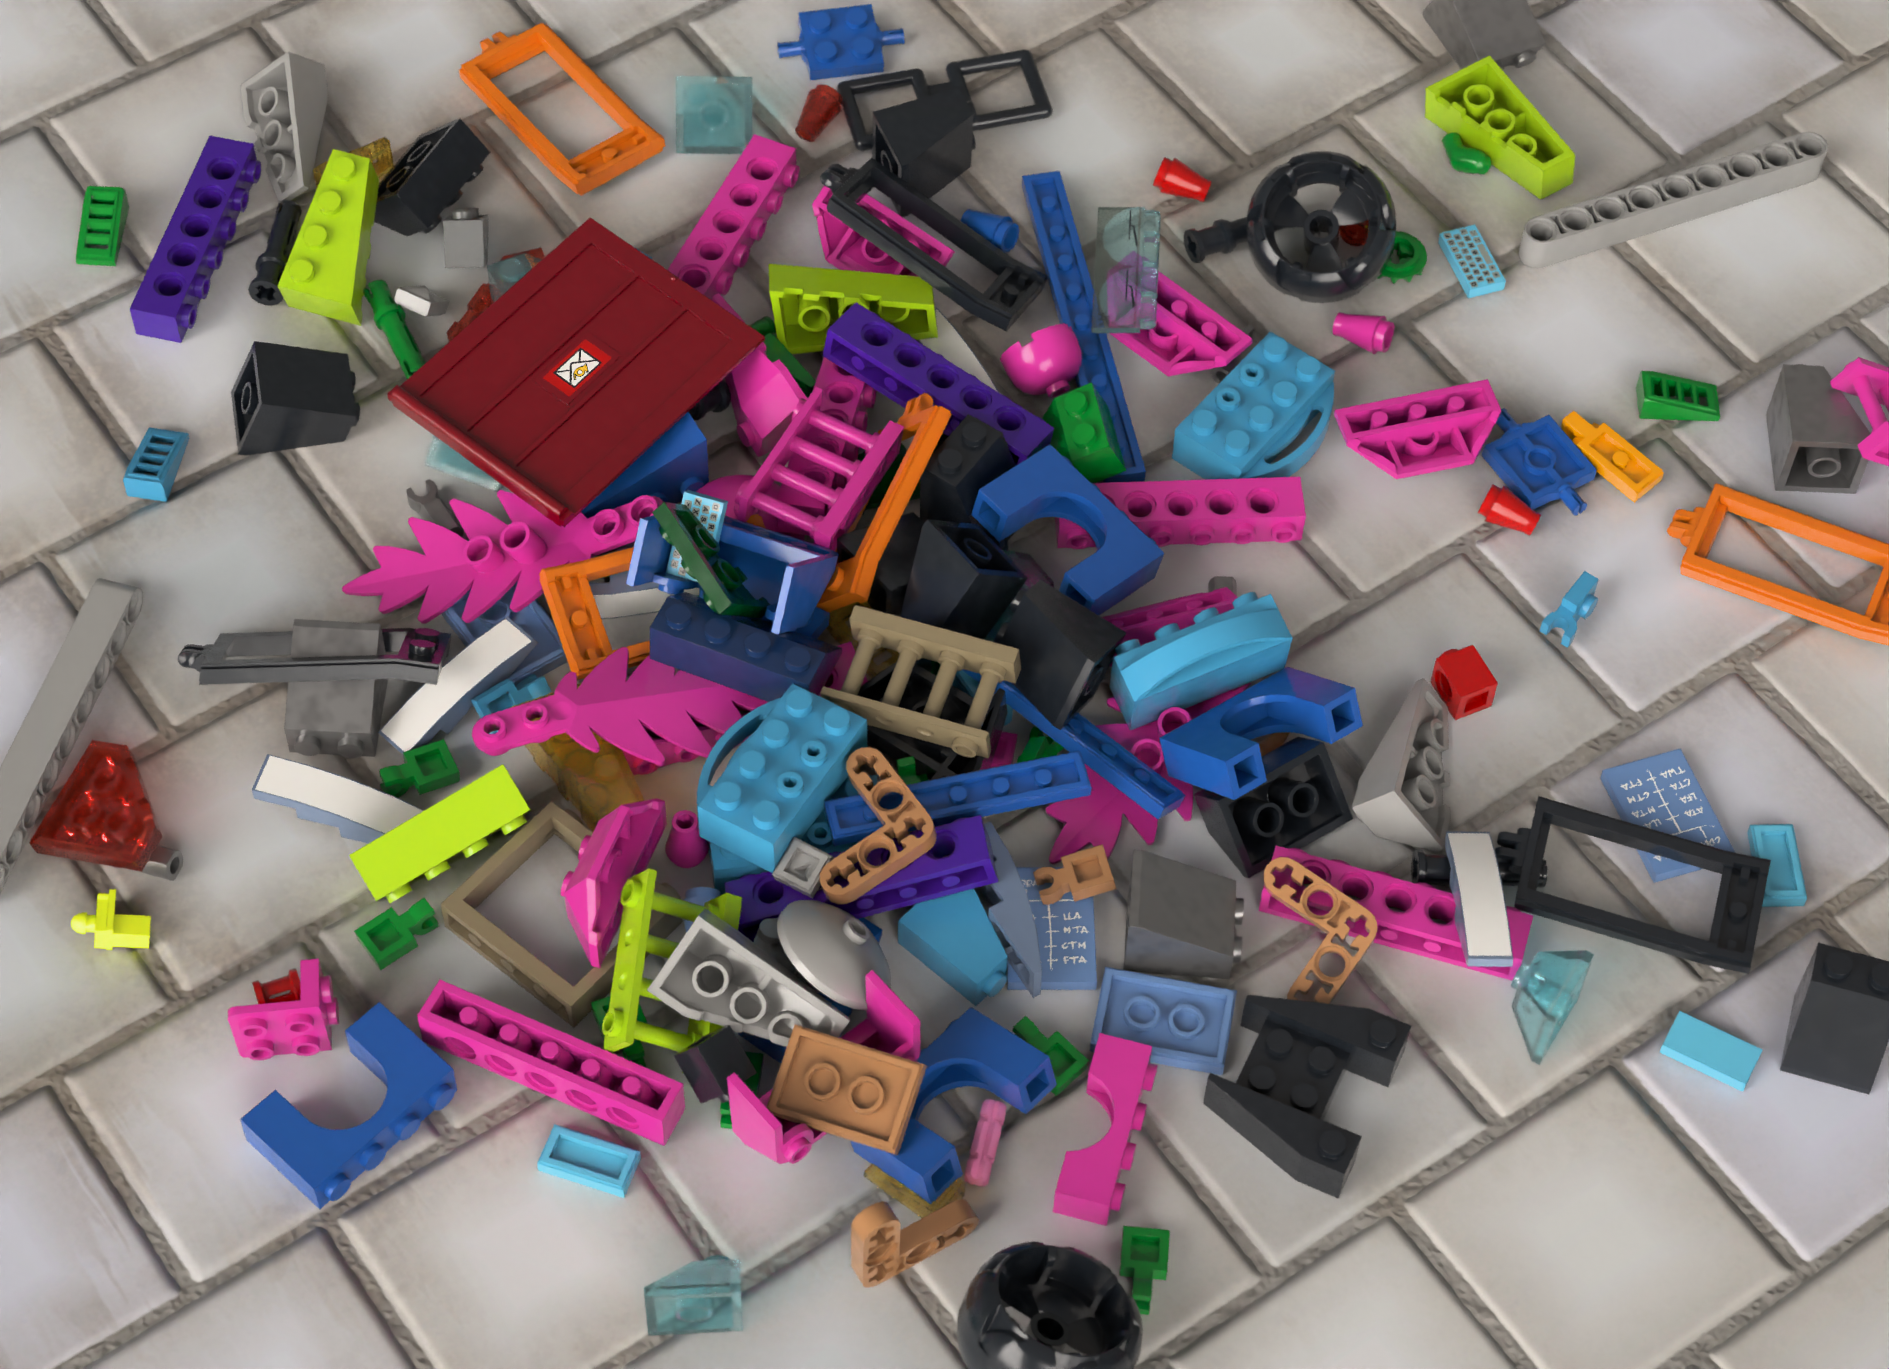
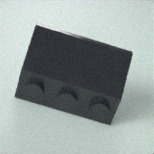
M461 118L419 135L379 183L374 222L407 237L421 231L425 234L432 231L441 222L442 217L440 213L444 208L452 206L461 198L463 192L460 189L463 185L474 180L483 171L484 167L481 164L491 152Z
M1298 736L1262 756L1267 782L1235 800L1205 789L1193 794L1209 834L1244 877L1250 878L1264 870L1272 860L1275 846L1301 849L1353 819L1324 742Z

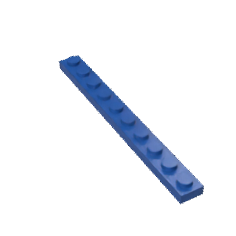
M1060 171L1022 176V189L1048 277L1060 324L1065 323L1068 327H1072L1081 348L1082 365L1075 377L1077 387L1079 388L1092 382L1109 407L1125 463L1126 471L1103 481L1104 483L1144 482L1146 470L1103 320H1098L1102 318L1099 315L1101 313Z

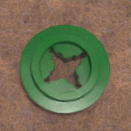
M1396 231L1393 252L1397 250L1400 261L1394 264L1390 257L1385 269L1378 277V279L1389 277L1393 284L1398 279L1410 282L1414 275H1421L1427 261L1426 249L1416 237L1405 232Z

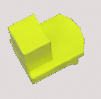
M109 889V893H98L96 915H88L87 912L78 913L73 916L70 922L71 927L77 933H95L94 948L112 950L113 947L149 949L151 916L115 914L116 889Z

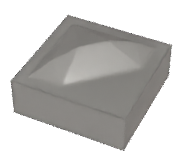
M426 286L399 287L394 298L396 304L425 317L445 314L449 304L448 300L430 293Z
M793 837L772 876L775 880L813 899L821 885L820 873L823 867L834 858L810 844Z

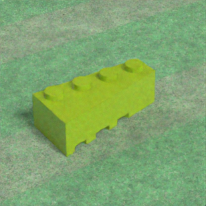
M336 149L332 150L277 285L288 307L359 326L362 325L363 290L367 284L365 275L367 259H370L371 227L374 226L379 179L370 158Z
M768 263L769 292L777 339L792 355L824 351L828 328L854 303H858L869 311L876 313L880 318L902 332L909 334L915 340L938 337L933 287L919 276Z

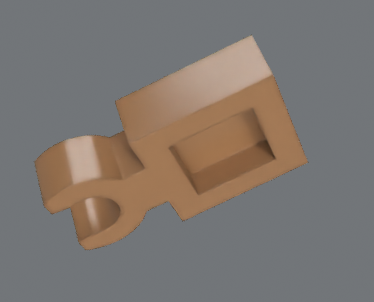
M1103 844L1061 857L1064 868L1056 870L1052 867H1042L1033 872L1037 886L1045 883L1053 884L1050 888L1039 891L1042 903L1045 905L1056 903L1062 898L1064 893L1068 892L1072 893L1075 902L1116 889Z

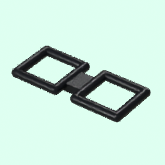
M1027 49L951 62L946 66V73L949 82L928 86L924 72L916 68L842 81L837 85V93L855 147L860 151L872 149L873 134L867 135L854 96L855 94L912 85L916 98L920 99L959 87L966 102L971 101L973 103L963 75L1021 66L1035 105L977 115V122L973 124V131L1045 119L1053 113L1033 55Z

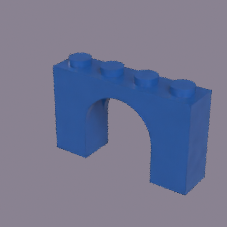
M1050 444L980 488L971 514L999 542L1029 522L1043 517L1067 519L1085 529L1093 538L1097 551L1065 572L1059 591L1097 615H1101L1153 580L1164 556V552L1152 538L1147 537L1130 521L1125 512L1112 504L1095 484L1090 483L1072 465L1068 458L1062 456Z
M1286 667L1159 739L1168 776L1235 800L1267 782L1259 743L1251 739L1267 734L1291 732L1332 744L1362 727L1363 723L1354 687Z
M380 1002L345 1030L350 1052L387 1087L386 1097L382 1106L369 1120L348 1129H326L310 1122L276 1089L240 1119L246 1140L319 1210L329 1201L340 1199L348 1191L353 1180L365 1170L370 1171L377 1167L391 1147L399 1140L404 1141L410 1138L418 1130L421 1121L434 1110L439 1111L446 1107L457 1091L453 1068Z
M972 1007L958 1019L952 1021L935 1041L920 1051L917 1061L927 1066L898 1156L851 1141L856 1154L931 1205L963 1175L955 1146L918 1122L922 1110L933 1098L947 1090L958 1087H979L994 1093L1024 1114H1027L1057 1085L1048 1055Z

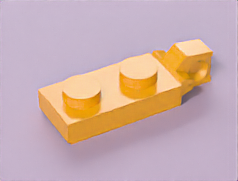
M1572 411L1563 418L1561 429L1592 463L1597 472L1634 503L1661 482L1664 474L1663 470L1607 424H1590L1575 411Z

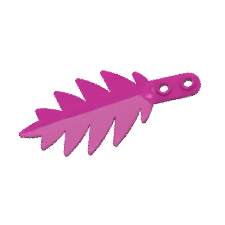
M499 490L497 496L512 522L509 525L476 506L457 499H451L449 504L469 541L445 527L426 520L410 517L408 523L425 555L403 548L374 546L373 552L381 568L350 581L342 587V591L347 595L355 596L382 595L378 608L382 614H388L426 593L417 618L419 622L426 624L454 605L471 589L461 617L465 623H471L499 601L518 581L509 607L513 612L517 613L544 593L539 580V573L543 568L594 558L596 555L635 542L640 518L653 516L652 512L663 501L656 496L642 495L628 504L614 509L601 510L590 518H587L580 512L565 527H560L517 495L504 490Z
M621 647L598 664L579 687L576 673L573 671L568 672L557 685L554 695L482 717L474 725L472 737L476 747L491 756L502 755L510 749L529 743L545 742L552 736L565 732L588 750L599 752L600 747L592 733L593 731L621 750L640 759L663 766L665 758L643 726L672 744L707 758L712 748L690 717L724 734L742 718L735 705L752 711L768 702L679 670L675 675L676 668L652 660L650 655L634 670L627 680L629 650L627 647ZM540 717H541V719H539V720H537V721H531V720H533V719H535V718H540ZM499 730L495 734H489L492 731Z
M1252 682L1186 709L1179 707L1168 708L1160 714L1158 720L1131 731L1127 724L1095 726L1186 795L1180 807L1175 810L1184 821L1188 822L1192 818L1193 785L1168 776L1159 738L1243 692ZM1108 698L1107 706L1121 712L1115 698ZM1086 764V771L1092 787L1091 795L1055 802L1045 809L1048 816L1066 824L1052 847L1049 856L1051 864L1061 862V857L1079 852L1090 843L1093 847L1103 844L1107 859L1110 858L1120 834L1123 815L1147 845H1153L1155 841L1158 819Z

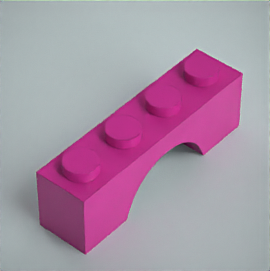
M1099 1033L1088 1073L1086 1093L1103 1106L1109 1116L1111 1127L1107 1134L1096 1144L1080 1150L1066 1151L1055 1190L1054 1213L1107 1226L1110 1211H1120L1126 1184L1119 1183L1122 1169L1131 1170L1137 1144L1130 1143V1137L1133 1129L1138 1131L1142 1129L1147 1104L1140 1103L1143 1090L1152 1092L1158 1065L1150 1063L1153 1046Z

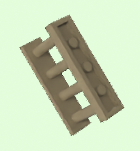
M855 605L849 621L853 639L857 640L859 645L841 691L823 686L820 693L821 697L867 719V725L946 746L965 757H975L978 755L989 758L991 753L989 732L981 730L998 682L1003 680L1015 684L1021 671L1019 649ZM880 647L898 651L900 654L882 702L857 696L874 651ZM921 658L938 662L941 665L923 714L898 707L916 660ZM962 669L979 673L982 676L964 725L940 718L957 671Z

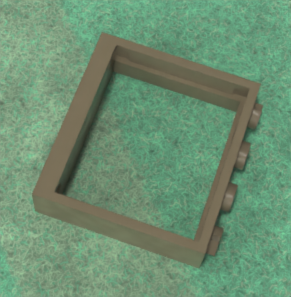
M551 801L441 903L444 926L574 1028L592 1011L591 1002L603 999L611 992L618 944L605 956L600 968L593 967L573 987L475 910L554 834L577 852H579L584 837L586 835L592 836L593 832L584 826L582 820L575 812L570 809L563 810ZM658 881L655 882V892L681 899L679 893L668 883L660 884ZM652 910L648 934L666 939L683 922V919Z

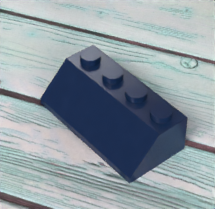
M687 592L668 596L649 627L650 659L767 702L782 697L792 683L819 696L842 654V648L798 632L773 633L771 632L772 623L759 618L718 614L707 605L704 598Z

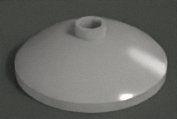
M816 900L794 901L787 905L780 913L777 920V932L786 955L801 975L824 995L844 1006L857 1010H867L865 975L872 970L891 989V974L887 959L874 935L856 917L840 908Z

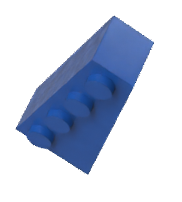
M687 412L581 512L587 518H590L601 510L614 509L628 504L642 495L656 496L663 502L677 504L682 501L685 491L691 490L696 492L709 482L707 439L690 413Z

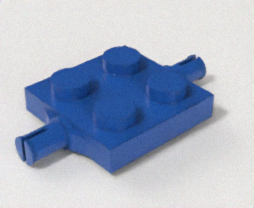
M872 4L798 12L799 41L778 42L777 50L779 59L801 56L807 65L811 81L884 72L883 46L904 44L905 39L903 28L881 31L875 22Z
M1502 408L1496 424L1504 434L1501 438L1483 447L1482 457L1512 493L1533 510L1550 501L1559 499L1564 502L1574 516H1577L1578 512L1581 514L1587 508V503L1582 500L1575 489L1594 480L1597 469L1550 415L1534 422L1517 424L1507 410Z

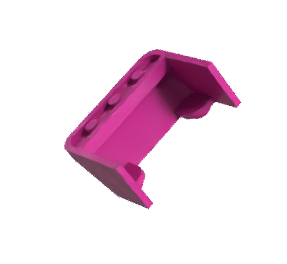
M873 970L865 975L866 1019L843 1035L841 1039L918 1062L917 1060L920 1056V1020ZM735 1072L727 1077L732 1130L745 1145L778 1164L787 1162L794 1164L802 1160L809 1153L812 1144L827 1134L809 1128L804 1123L796 1124L775 1117L766 1108L772 1089L758 1099Z

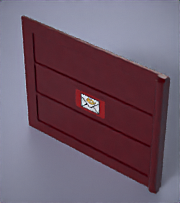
M590 217L400 386L396 385L389 391L387 396L388 400L398 410L555 524L565 527L765 340V336Z

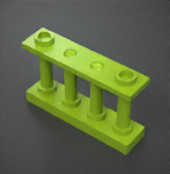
M649 868L627 879L620 896L623 911L609 1010L602 1024V1032L605 1035L604 1050L613 1053L632 1045L634 1039L680 1052L704 1035L724 1027L704 1020L698 1021L689 1018L686 1035L637 1021L640 995L661 1001L647 991L654 980L642 977L646 952L669 959L679 944L648 934L652 910L694 922L705 908L738 930L742 897L725 893L705 902L704 906L655 892L656 870Z

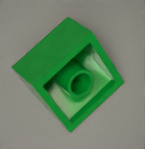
M1092 382L1055 397L1042 417L1047 424L1054 427L1050 445L1062 456L1068 458L1072 465L1090 483H1097L1126 471L1109 407Z

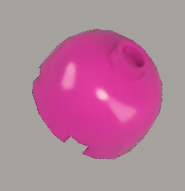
M1065 323L1052 325L1030 334L1033 340L1023 348L1018 341L1011 345L1000 357V361L1009 379L1016 388L1030 395L1039 396L1047 394L1049 398H1054L1067 392L1070 389L1069 382L1076 377L1082 365V352L1072 327H1068Z

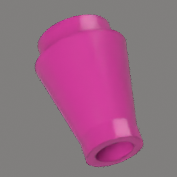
M1339 312L1334 320L1332 332L1333 335L1342 337L1372 354H1376L1378 351L1385 353L1393 339L1394 323L1387 321L1385 316L1354 315Z
M682 810L677 812L672 818V827L666 841L665 852L675 865L681 868H693L699 865L707 856L709 846L708 841L699 836L697 815L692 811Z

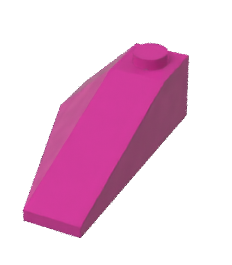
M719 293L711 297L713 302L744 322ZM764 342L725 377L731 394V404L739 438L746 447H752L758 458L772 451L792 422V415L799 400L802 398L808 399L786 366L779 359L774 362L768 359L765 353L767 350Z

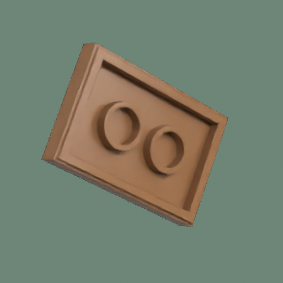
M794 1024L766 1108L775 1117L796 1124L804 1123L809 1128L898 1156L927 1066Z

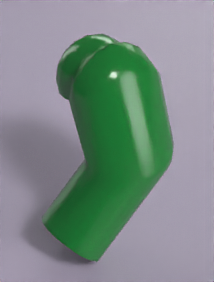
M1449 133L1443 137L1442 144L1451 166L1456 171L1483 175L1490 170L1492 161L1489 155H1486L1479 149L1464 147L1458 133Z

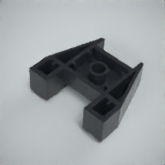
M924 658L916 660L898 707L923 714L936 679V675L931 673V660ZM897 661L863 684L857 696L882 702ZM952 685L940 718L964 725L974 698ZM999 688L994 694L981 730L989 732L991 745L989 758L978 755L975 757H965L954 752L952 748L867 725V747L873 748L874 746L895 760L913 756L916 763L915 771L920 775L927 774L928 780L991 768L1008 714L1005 690Z
M1247 995L1240 1026L1259 1035L1236 1083L1215 1074H1209L1203 1104L1294 1180L1339 1198L1355 1163L1362 1136L1324 1121L1325 1115L1346 1070L1389 1087L1405 1051L1411 1026L1369 1008Z

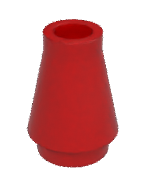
M1164 157L1153 182V186L1161 189L1160 193L1195 199L1204 202L1212 184L1211 180L1204 178L1175 157L1173 160Z
M1494 484L1491 486L1477 512L1486 517L1485 522L1523 532L1528 536L1531 535L1541 517V514L1530 508L1507 487L1503 486L1501 489Z

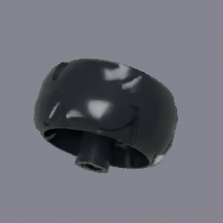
M1314 151L1294 156L1289 162L1271 170L1260 182L1251 198L1246 224L1249 251L1261 275L1269 284L1283 294L1299 298L1301 301L1310 303H1330L1352 297L1379 277L1392 255L1396 238V212L1391 194L1381 178L1371 168L1356 162L1350 156L1331 151ZM1327 183L1339 186V191L1342 194L1335 202L1331 212L1316 210L1308 214L1293 198L1297 195L1298 189L1307 185ZM1368 220L1369 232L1362 251L1356 258L1350 257L1347 259L1345 267H1342V262L1336 252L1339 246V226ZM1274 226L1286 228L1303 227L1304 247L1310 255L1306 270H1303L1302 263L1296 261L1292 264L1281 253L1275 240ZM1320 232L1328 233V236L1325 238L1315 237V234L1317 233L1320 237Z
M1025 1242L1000 1250L980 1267L978 1273L971 1281L958 1311L957 1342L962 1359L968 1369H1134L1141 1351L1142 1319L1133 1296H1127L1116 1275L1105 1264L1073 1247L1045 1245L1042 1242ZM1005 1307H1012L1031 1319L1025 1332L1020 1328L1016 1320L1010 1317ZM1066 1345L1079 1353H1065L1063 1351Z

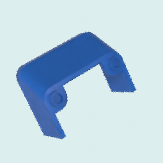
M654 515L640 518L626 584L634 587L654 582L659 584L658 589L660 591L674 595L683 593L684 589H702L698 582L666 573L672 545L662 537L659 531V526L661 525ZM728 516L724 518L719 540L720 550L717 555L729 562L734 568L738 566L748 578L742 584L756 600L764 597L770 605L766 608L765 617L772 620L771 632L776 634L796 632L797 628L806 626L835 572L838 553L831 549Z

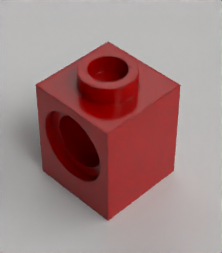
M1474 645L1460 650L1450 649L1441 654L1439 658H1436L1430 681L1442 701L1447 705L1448 711L1454 720L1491 707L1498 682Z

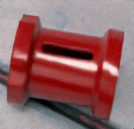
M296 968L289 970L287 976L269 982L261 983L259 980L252 982L258 1004L301 1000L300 979ZM290 990L287 994L270 999L272 995Z

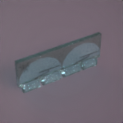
M1098 207L1092 333H1140V329H1153L1156 326L1160 212L1146 210L1145 207Z

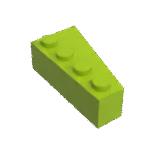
M1490 55L1426 87L1425 118L1448 134L1458 133L1463 145L1466 147L1479 149L1486 155H1489L1495 168L1540 200L1573 183L1575 153Z
M502 764L353 852L349 857L375 900L379 901L386 897L389 904L412 891L409 882L423 874L428 881L451 868L447 860L461 852L464 853L466 858L489 845L486 837L500 829L504 835H507L527 823L524 815L532 810L508 770Z

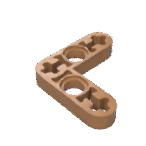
M871 747L855 750L846 762V770L853 787L883 826L823 867L820 873L822 889L827 899L839 905L855 901L927 853L937 840V832L931 816L883 754ZM867 764L870 768L874 767L877 779L879 780L875 786L868 774L861 772L860 767ZM890 792L900 793L903 796V800L897 808L887 810L879 805L881 798L885 794ZM913 826L918 830L922 829L923 835L916 838L912 834L909 835L908 829ZM894 837H896L898 844L902 845L903 850L900 852L897 851L892 840ZM876 848H884L890 852L888 861L880 866H873L866 862L868 854ZM856 862L860 863L862 871L865 874L862 877L860 876L858 869L856 870L854 867V864ZM841 875L843 879H848L849 884L842 888L839 884H835L833 879Z
M1288 857L1273 859L1264 870V886L1266 891L1282 904L1328 934L1291 986L1287 999L1298 1000L1295 998L1298 992L1306 995L1310 991L1314 981L1307 980L1306 978L1312 973L1320 983L1333 987L1329 993H1326L1321 987L1315 995L1314 1002L1331 1004L1374 942L1377 935V921L1369 910L1295 860ZM1286 868L1291 869V879L1300 887H1302L1304 879L1312 882L1303 891L1299 903L1291 899L1297 895L1295 889L1286 884L1280 889L1274 886L1276 878L1272 873L1275 870L1283 872ZM1318 891L1329 894L1333 900L1332 910L1325 915L1313 914L1307 906L1309 896ZM1360 918H1363L1367 921L1365 930L1369 935L1366 937L1358 935L1353 940L1350 949L1358 951L1354 957L1343 946L1331 943L1335 937H1338L1342 943L1344 942L1350 929L1346 925L1348 920L1356 923ZM1336 953L1344 959L1345 969L1339 976L1328 977L1321 972L1319 961L1325 954Z
M960 1199L900 1230L901 1224L888 1203L884 1201L877 1202L862 1210L852 1221L851 1267L864 1287H874L963 1239L978 1226L979 1219L967 1200Z

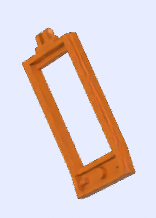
M542 22L517 36L513 34L507 37L499 31L492 35L493 41L489 38L480 41V46L483 50L482 54L462 64V68L459 69L460 77L467 86L560 181L577 195L580 194L582 196L598 186L604 185L607 181L662 152L663 147H665L664 137L645 123L547 24ZM545 51L623 131L568 160L490 80Z
M924 393L909 400L906 404L904 415L896 422L904 426L902 441L912 436L914 438L855 557L838 564L836 563L835 572L816 607L826 612H832L856 602L861 604L868 601L878 563L952 415L951 411L942 406H933V399L929 394ZM883 429L878 430L877 433L881 434ZM869 500L867 501V503L865 504V506L863 507V509L861 510V512L859 513V515L857 516V518L855 519L847 533L855 530Z
M1716 483L1705 508L1696 507L1693 512L1683 509L1675 511L1672 518L1673 521L1670 523L1667 532L1670 536L1680 539L1681 543L1687 547L1680 566L1682 575L1856 638L1889 645V544ZM1727 511L1883 566L1865 615L1708 560L1707 557Z
M759 514L751 515L747 523L765 528L762 517ZM634 547L583 561L543 568L539 573V580L570 670L576 673L577 680L586 678L598 664L618 650H612L588 581L629 571ZM650 640L627 646L629 650L628 668L640 665L650 655Z

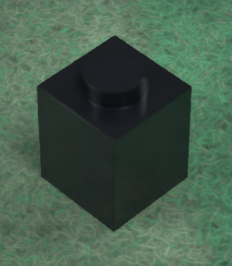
M730 1025L704 1035L674 1055L700 1103L717 1097L721 1103L729 1101L727 1077L735 1072L744 1082L757 1073Z

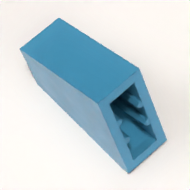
M975 889L917 903L898 920V943L973 1005L977 1006L987 996L990 998L994 997L1006 984L1008 956Z

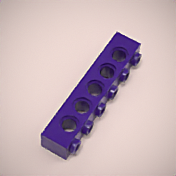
M209 136L130 307L137 335L182 343L187 329L193 328L200 300L205 299L209 293L210 278L213 271L220 268L226 242L233 239L239 213L246 210L252 184L258 183L261 176L262 166L261 162L257 160L253 143Z
M854 303L828 328L823 351L825 358L903 408H906L909 400L924 393L929 394L933 399V406H942L951 411L952 415L943 431L947 436L970 414L1003 433L1016 465L1050 444L1054 427L1047 424L1042 418L1028 412L1007 396L987 386L974 375L965 372L946 360L941 354L935 353L913 339L909 334L902 332L860 304Z
M978 815L971 818H959L952 823L935 827L937 840L927 853L848 904L839 905L831 902L826 898L823 889L817 891L812 899L775 880L772 876L773 873L769 871L760 874H747L737 880L724 883L726 893L742 897L738 931L754 942L759 925L764 919L778 918L787 905L798 900L825 902L860 919L999 882L990 838L982 817ZM917 829L910 832L909 835L912 834L919 838L923 835L922 829ZM896 837L892 838L897 851H902V845L898 844ZM876 848L868 854L866 862L873 866L885 864L890 857V852L884 848ZM835 851L828 854L836 858L843 852ZM856 862L854 864V867L856 870L858 869L860 876L862 877L865 874L862 871L860 863ZM841 875L833 879L835 884H839L842 888L849 884L848 879H843Z

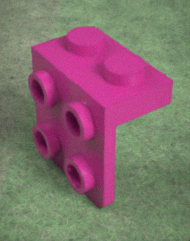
M319 958L300 960L301 1000L234 1006L228 1009V1022L240 1056L253 1060H267L274 1055L295 1053L300 1056H311L319 1051L332 1050V1025L339 1024V1006L337 997H333L331 975L323 976Z

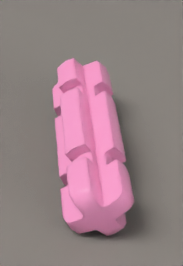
M986 1099L982 1103L980 1118L977 1122L970 1149V1157L965 1169L964 1179L971 1185L983 1187L989 1183L991 1167L994 1163L1001 1128L1006 1115L1007 1107L1001 1101Z

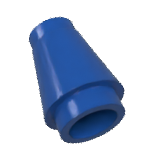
M968 209L960 220L1005 253L1010 252L1017 243L1019 226L1009 216Z

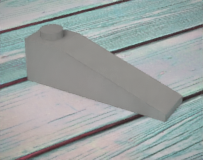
M288 51L241 84L244 119L247 126L255 130L258 138L255 141L258 152L264 153L267 159L266 172L278 201L281 203L284 200L291 201L310 188L328 101L325 65Z
M1424 678L1416 681L1361 775L1352 809L1357 818L1365 823L1376 837L1438 852L1444 849L1446 831H1448L1451 821L1450 807L1446 804L1443 805V788L1450 786L1449 773L1443 769L1442 752L1449 749L1448 707Z
M706 908L698 915L647 989L648 992L684 1017L698 1021L704 1020L724 1027L730 1025L735 1032H744L765 1038L772 1043L785 1047L788 1045L794 1024L839 1037L850 1021L849 1017L745 935Z

